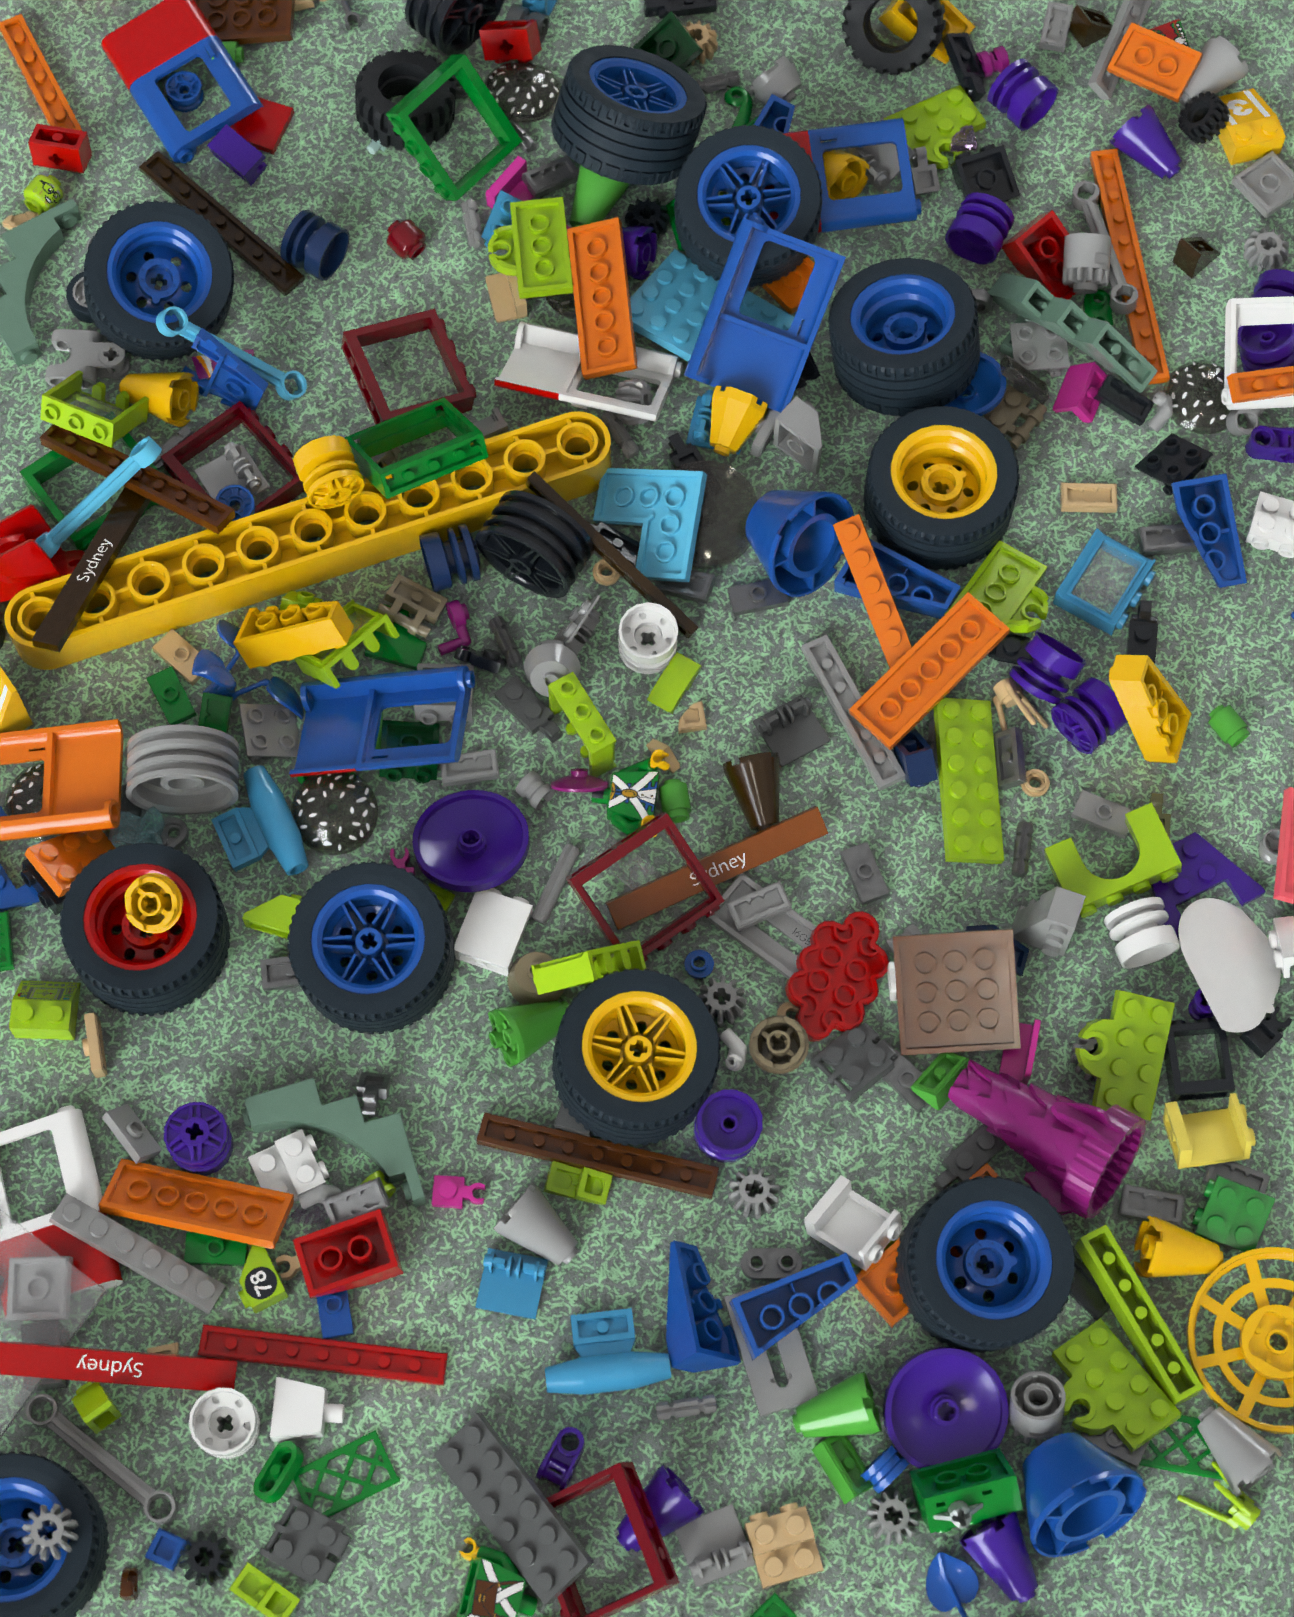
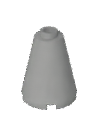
M1215 35L1208 39L1200 51L1203 57L1179 100L1182 106L1186 103H1192L1191 98L1194 96L1198 98L1199 93L1205 95L1206 92L1210 91L1217 94L1248 74L1249 69L1246 61L1240 62L1237 57L1240 52L1230 41L1222 36H1218L1215 39Z
M532 1182L524 1190L525 1193L515 1200L492 1229L556 1265H559L562 1261L567 1265L578 1253V1250L575 1248L578 1241L538 1186Z
M1210 1406L1198 1417L1201 1422L1197 1428L1236 1496L1242 1495L1239 1488L1244 1484L1247 1485L1249 1490L1275 1467L1272 1462H1274L1273 1459L1276 1456L1280 1461L1284 1457L1280 1449L1221 1406L1217 1409Z

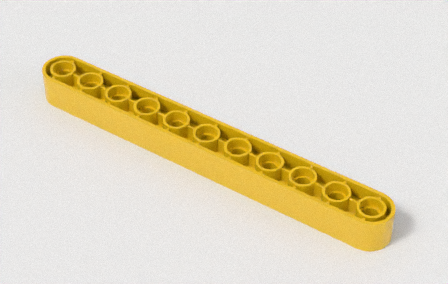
M581 411L568 412L484 439L489 455L488 458L389 499H386L367 478H364L365 486L362 492L350 502L335 508H314L309 504L307 497L231 521L219 534L206 529L117 558L60 652L34 647L31 639L71 574L30 586L18 592L6 607L4 616L5 626L19 656L25 663L41 670L57 669L167 633L171 629L176 630L286 594L291 590L295 591L420 550L419 535L437 531L442 542L448 540L447 528L452 527L455 536L459 537L458 525L464 523L467 525L470 533L478 531L483 527L487 518L491 516L492 510L499 503L500 498L505 492L518 490L534 494L526 486L527 478L534 471L565 501L593 493L598 490L600 479L604 476L607 469L611 468L610 433L605 423L595 415ZM573 452H584V453H586V454L577 455V456H576V455H571V453H573ZM521 469H533V471L527 473L518 472ZM392 475L385 476V478L390 479ZM469 486H481V488L476 490L465 489ZM417 503H429L424 507H412ZM365 520H376L374 523L368 525L359 524L360 522ZM312 537H323L316 542H305ZM269 554L264 559L252 560L257 555ZM205 572H215L213 575L209 577L199 578V576ZM162 589L154 595H145L150 590ZM107 606L106 609L99 613H90L95 608Z

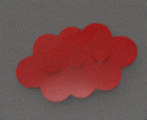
M863 911L853 912L845 918L842 924L835 921L820 923L811 933V945L805 947L797 956L796 965L798 971L788 979L785 990L789 1001L799 1008L795 1020L803 1026L808 1040L811 1042L825 1039L833 1029L845 1032L846 1030L858 1027L864 1019V1007L871 1004L878 996L877 980L882 978L887 972L889 959L885 950L876 944L880 933L879 925L876 919L869 913Z

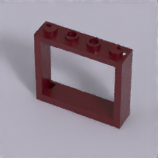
M435 309L343 332L341 348L375 425L438 399L390 411L362 347L428 329L458 391L457 394L445 396L444 398L461 413L472 410L474 398L477 396L475 387L472 383L469 384L466 378L465 365L462 361L459 362L456 356L455 344L453 340H449L446 334L445 322L442 318L438 317ZM442 405L435 407V411H443Z
M241 401L161 456L164 469L172 478L209 496L183 467V464L242 423L292 479L256 505L255 514L287 504L304 492L303 482L299 479L290 450L285 444L280 446L275 440L276 436L271 428L267 425L263 427L254 409H247Z
M661 812L566 877V880L610 946L621 944L583 887V884L664 830L707 897L640 943L645 962L648 960L647 954L655 949L661 951L673 942L671 940L672 937L679 932L683 935L697 926L695 921L704 915L706 918L711 917L715 914L714 912L720 909L719 905L725 901L669 815L665 812Z
M619 1462L547 1497V1500L556 1510L615 1482L654 1583L587 1614L574 1581L557 1597L561 1606V1617H609L680 1584L633 1462Z

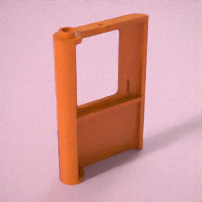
M119 719L0 733V765L44 761L42 809L36 813L1 816L0 841L118 828L121 812L123 729Z

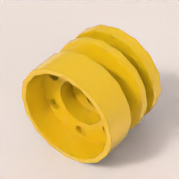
M331 435L312 440L302 446L293 457L295 469L299 479L303 482V488L307 494L309 504L314 508L330 509L344 505L355 499L365 486L363 476L358 465L355 463L354 454L349 442L342 436Z

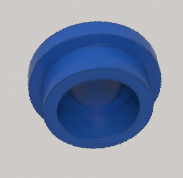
M694 950L685 958L684 967L687 974L692 978L703 979L712 973L714 961L708 952ZM702 960L705 964L702 967H696L694 962Z

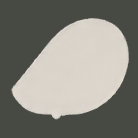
M1202 898L1191 903L1183 911L1178 928L1179 942L1184 958L1221 1029L1235 1033L1252 1030L1260 1024L1266 1013H1273L1275 1010L1273 1006L1274 999L1281 981V968H1276L1274 962L1275 948L1270 947L1269 938L1243 910L1235 905L1214 898Z

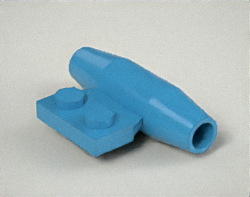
M258 765L244 772L243 777L251 807H235L211 819L233 870L237 872L261 860L270 849L287 875L293 876L305 871L309 864L302 836L283 793L264 766Z
M632 1308L570 1315L573 1345L580 1357L545 1367L547 1393L588 1395L636 1389L671 1379L668 1353L632 1351L635 1343Z

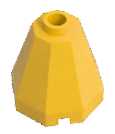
M716 385L712 395L710 445L714 447L713 451L725 457H729V454H736L764 420L768 404L763 401L760 406L757 404L758 397L753 394L727 386L725 391H721V386Z

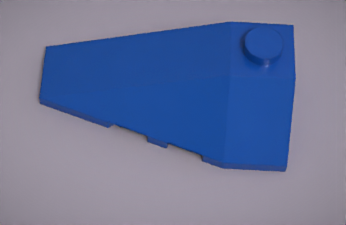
M1227 474L1171 483L1176 511L1218 587L1222 588L1247 583Z
M675 1240L670 1243L666 1343L671 1368L696 1373L740 1364L741 1360L733 1328L731 1325L724 1327L717 1311L722 1309L723 1306L720 1299H715L706 1287L710 1283L711 1278L697 1247Z

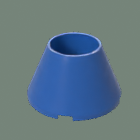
M772 490L760 497L750 510L746 521L745 533L774 587L790 597H801L822 587L836 573L837 570L834 567L844 552L833 524L854 516V512L850 503L834 492Z
M1063 1433L1044 1441L1026 1457L1022 1465L1031 1543L1039 1554L1046 1557H1063L1084 1551L1089 1548L1086 1542L1101 1534L1107 1539L1136 1514L1146 1496V1489L1143 1486L1144 1480L1137 1472L1077 1433Z

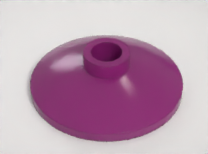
M574 768L571 769V775L551 782V788L563 792H595L607 789L608 782L588 775V769Z

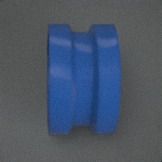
M179 71L167 79L165 90L169 104L173 109L179 112H190L200 107L204 100V93L200 78L190 71Z
M233 484L226 486L216 496L217 501L229 507L235 505L236 502L239 503L240 509L235 511L236 517L232 521L255 514L253 495L247 488L241 485Z
M892 1445L884 1450L861 1474L865 1481L870 1480L877 1494L890 1485L909 1465L904 1457H898L896 1454L897 1450Z

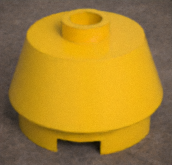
M148 873L138 877L128 887L124 896L126 917L132 925L147 933L156 934L169 930L178 921L182 912L183 897L179 888L170 878L162 874Z

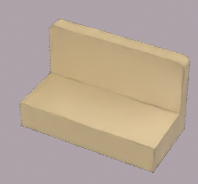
M498 273L485 277L497 323L528 317L526 298H519L517 276H507Z

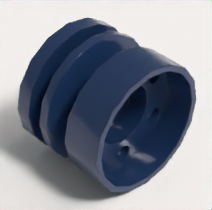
M303 210L291 221L284 234L280 248L281 258L283 261L293 264L296 268H304L308 274L321 281L328 280L344 260L350 240L349 232L333 222L326 223L323 217L316 216L310 210Z
M465 523L458 525L460 538L457 539L453 528H447L448 541L442 542L437 531L419 535L422 555L434 592L452 588V574L456 573L462 585L467 584L465 572L469 570L473 582L481 580V562L474 537L468 531Z

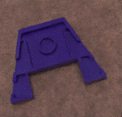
M1196 832L1172 844L1182 863L1181 872L1178 873L1179 876L1167 883L1159 881L1151 885L1153 895L1163 900L1165 905L1163 910L1169 915L1167 922L1163 925H1171L1175 930L1178 940L1181 914L1177 906L1223 882L1228 884L1241 906L1261 897L1266 892L1262 886Z

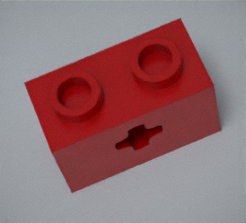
M536 19L488 21L479 30L485 61L494 60L495 63H505L509 60H518L521 63L532 61L542 50Z
M36 124L28 141L33 165L84 173L92 156L87 131Z

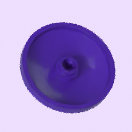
M466 790L447 795L430 805L416 823L412 843L418 867L433 883L456 892H480L504 883L521 868L529 851L530 838L526 819L514 803L493 792Z
M935 1347L913 1355L893 1374L884 1395L883 1420L887 1435L897 1452L917 1468L997 1449L1003 1439L1008 1423V1399L999 1376L983 1359L959 1348Z

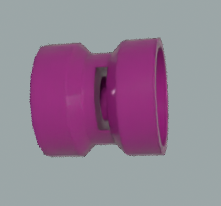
M1004 46L995 47L991 52L981 51L977 53L985 74L984 78L992 76L995 72L1001 73L1010 65Z

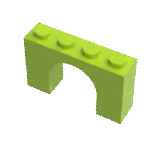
M1152 802L1125 814V824L1137 846L1139 859L1132 871L1123 877L1104 879L1092 874L1083 864L1071 837L1044 849L1045 858L1059 887L1086 896L1080 912L1081 918L1093 915L1097 912V908L1103 905L1114 906L1122 902L1124 896L1134 892L1136 895L1142 894L1151 889L1152 884L1159 881L1167 883L1179 876L1178 873L1181 872L1182 863Z

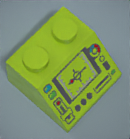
M21 981L11 1005L9 1029L14 1037L75 1040L81 983Z

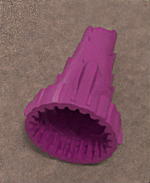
M971 1059L967 1067L958 1075L948 1093L949 1099L959 1109L987 1125V1132L1003 1140L1013 1151L1024 1157L1038 1170L1027 1172L1023 1180L1029 1183L1034 1192L1038 1191L1042 1197L1047 1198L1049 1204L1052 1207L1054 1206L1060 1215L1074 1212L1085 1219H1092L1098 1215L1112 1199L1126 1177L1140 1148L1146 1129V1121L1119 1105H1113L1105 1111L1093 1105L1077 1103L1065 1096L1058 1094L1055 1096L1032 1083L1030 1086H1027L1008 1074L1001 1072L998 1075Z

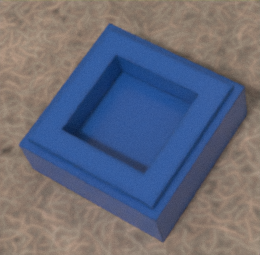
M159 1528L145 1558L174 1571L182 1556L179 1552L181 1549L186 1548L187 1542L185 1539Z

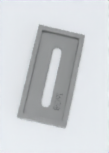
M741 873L722 895L725 901L719 905L720 909L706 919L789 979L798 971L796 965L798 955L787 950L755 925L739 932L736 929L726 903L762 888L745 874ZM793 909L765 920L800 945L802 950L811 945V933L816 926Z
M759 1286L725 1296L724 1301L759 1417L797 1407L819 1394L798 1327L776 1343L788 1380L786 1387L781 1388L776 1384L766 1351L752 1360L729 1302L733 1298L763 1287Z

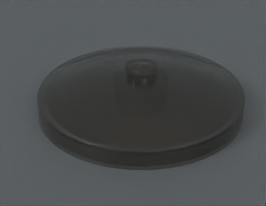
M694 461L675 468L674 470L703 471L707 474L692 568L714 569L732 563L750 547L745 533V526L749 512L758 500L753 487L739 471L720 462Z

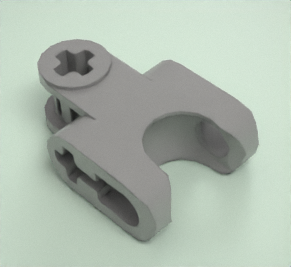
M55 329L52 332L51 338L54 348L70 352L71 355L62 364L49 365L46 369L45 381L54 387L79 370L83 372L82 389H92L93 385L97 383V378L117 379L124 377L130 370V362L123 348L113 342H103V335L97 331Z

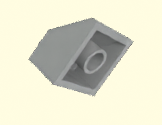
M796 396L775 418L773 445L816 475L819 472L822 452L818 411L810 402L803 401Z

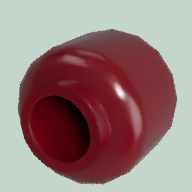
M406 219L401 222L396 220L387 229L389 233L386 240L387 245L401 259L410 258L413 260L426 248V235L412 220Z

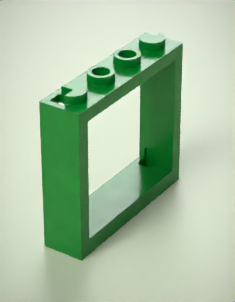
M452 54L386 113V116L394 126L392 128L393 131L401 136L408 153L414 156L420 164V171L435 186V193H440L442 198L447 201L459 200L522 142L466 54ZM453 75H455L499 142L491 152L455 184L408 116Z
M444 397L344 437L349 442L354 454L355 463L358 465L360 472L386 499L489 457L483 432ZM442 405L443 411H435V407ZM445 427L456 436L454 439L383 468H380L371 459L374 456ZM392 475L390 479L385 478V476Z
M111 412L104 418L112 420L116 416ZM129 433L120 438L130 452L137 444ZM52 450L22 469L20 474L25 485L57 525L65 516L42 488L41 484L75 462ZM153 463L149 465L150 467L158 470ZM150 501V503H149V505L147 506L146 510L149 509V508H151V507L154 506V505H155V506H159V504H157V503H155V502H153V501ZM110 511L78 532L75 530L67 538L76 550L85 551Z

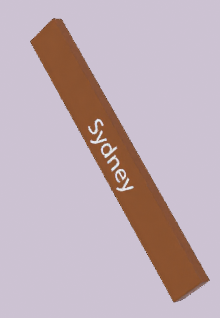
M814 806L700 858L698 861L714 885H717L828 834L818 807ZM687 865L615 897L605 902L617 930H620L702 892L703 889Z

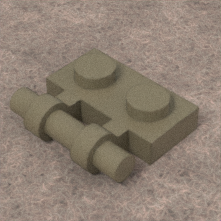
M1008 385L1002 401L992 411L988 412L984 418L1000 429L1001 433L1012 437L1009 442L1011 447L1017 450L1021 443L1025 444L1029 439L1031 430L1035 426H1039L1043 421V415L1047 411V407L1039 403L1035 409L1027 408L1032 399ZM1019 417L1026 420L1021 427L1014 425Z
M398 574L384 599L392 603L391 608L381 603L376 612L382 615L387 614L393 624L396 623L408 629V633L414 636L418 634L427 639L431 628L422 623L425 620L435 625L446 607L448 598ZM401 609H404L414 614L415 617L411 619L399 612Z

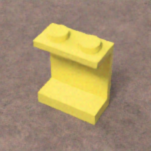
M1236 1093L1230 1094L1228 1108L1181 1115L1177 1101L1165 1103L1163 1122L1178 1169L1250 1159L1251 1148L1256 1143L1253 1129L1247 1126L1246 1108L1244 1104L1239 1103Z

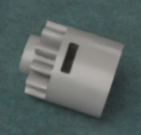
M1073 233L1065 236L1062 281L1064 286L1073 288V292L1079 294L1097 293V288L1108 286L1111 255L1110 236L1098 233Z
M1033 1371L1020 1376L1012 1386L1009 1425L1014 1427V1436L1024 1435L1023 1442L1025 1444H1028L1032 1438L1035 1439L1036 1445L1039 1446L1042 1443V1439L1046 1438L1048 1440L1054 1437L1055 1433L1059 1434L1061 1432L1066 1395L1064 1387L1057 1378L1045 1372Z

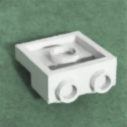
M1260 491L1245 542L1250 543L1259 550L1270 549L1277 551L1283 557H1294V501Z
M302 1129L274 1141L275 1145L248 1157L260 1187L294 1194V1203L299 1201L297 1196L323 1183L326 1184L325 1179L330 1177L323 1160L317 1162L313 1155V1152L318 1149L312 1135L305 1136Z

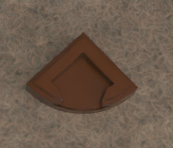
M137 1567L124 1568L120 1584V1597L124 1600H136L138 1595Z

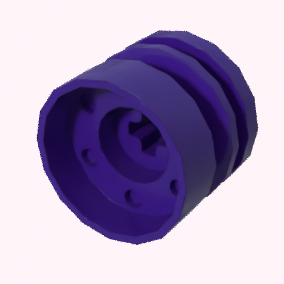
M1023 58L1012 62L1000 73L989 90L988 101L994 107H997L1002 114L1007 113L1009 121L1018 129L1025 131L1035 125L1049 112L1058 96V88L1045 76H1039V71Z
M970 193L964 197L961 207L958 208L957 215L946 232L945 241L957 256L981 265L990 264L996 260L1003 246V241L1007 238L1009 230H1011L1014 224L1015 217L1012 210L997 197L986 193Z
M1036 631L1025 646L1026 651L1033 659L1022 656L1018 657L1017 663L1020 667L1013 666L1009 674L1031 695L1052 704L1061 703L1064 697L1060 692L1067 693L1070 689L1069 685L1062 679V676L1075 680L1086 665V662L1080 655L1060 641Z
M1090 677L1074 689L1073 696L1064 697L1062 702L1057 703L1051 710L1052 720L1059 732L1068 741L1072 742V745L1078 751L1085 754H1092L1099 745L1105 743L1107 736L1114 735L1128 722L1115 693L1102 681Z
M204 1102L187 1103L178 1107L169 1116L164 1126V1142L174 1162L184 1172L208 1176L219 1171L228 1163L233 1152V1137L223 1115L214 1106ZM198 1131H201L203 1135H199L196 1137V1140H193L191 1135H197Z

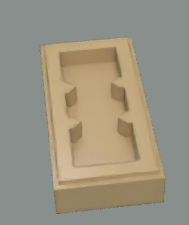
M1061 483V512L1116 513L1118 509L1117 484Z
M171 629L152 647L159 657L172 666L192 686L202 678L201 676L192 675L194 659L199 652L174 629Z
M94 1012L84 1014L87 1038L82 1039L85 1057H90L91 1071L95 1078L106 1077L108 1073L101 1022Z

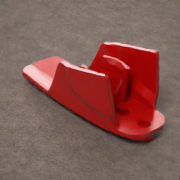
M32 504L0 520V602L11 600L18 592L30 586L71 574L85 553L82 550L64 551L60 546L56 554L50 559L35 540L43 533L49 532L51 528Z

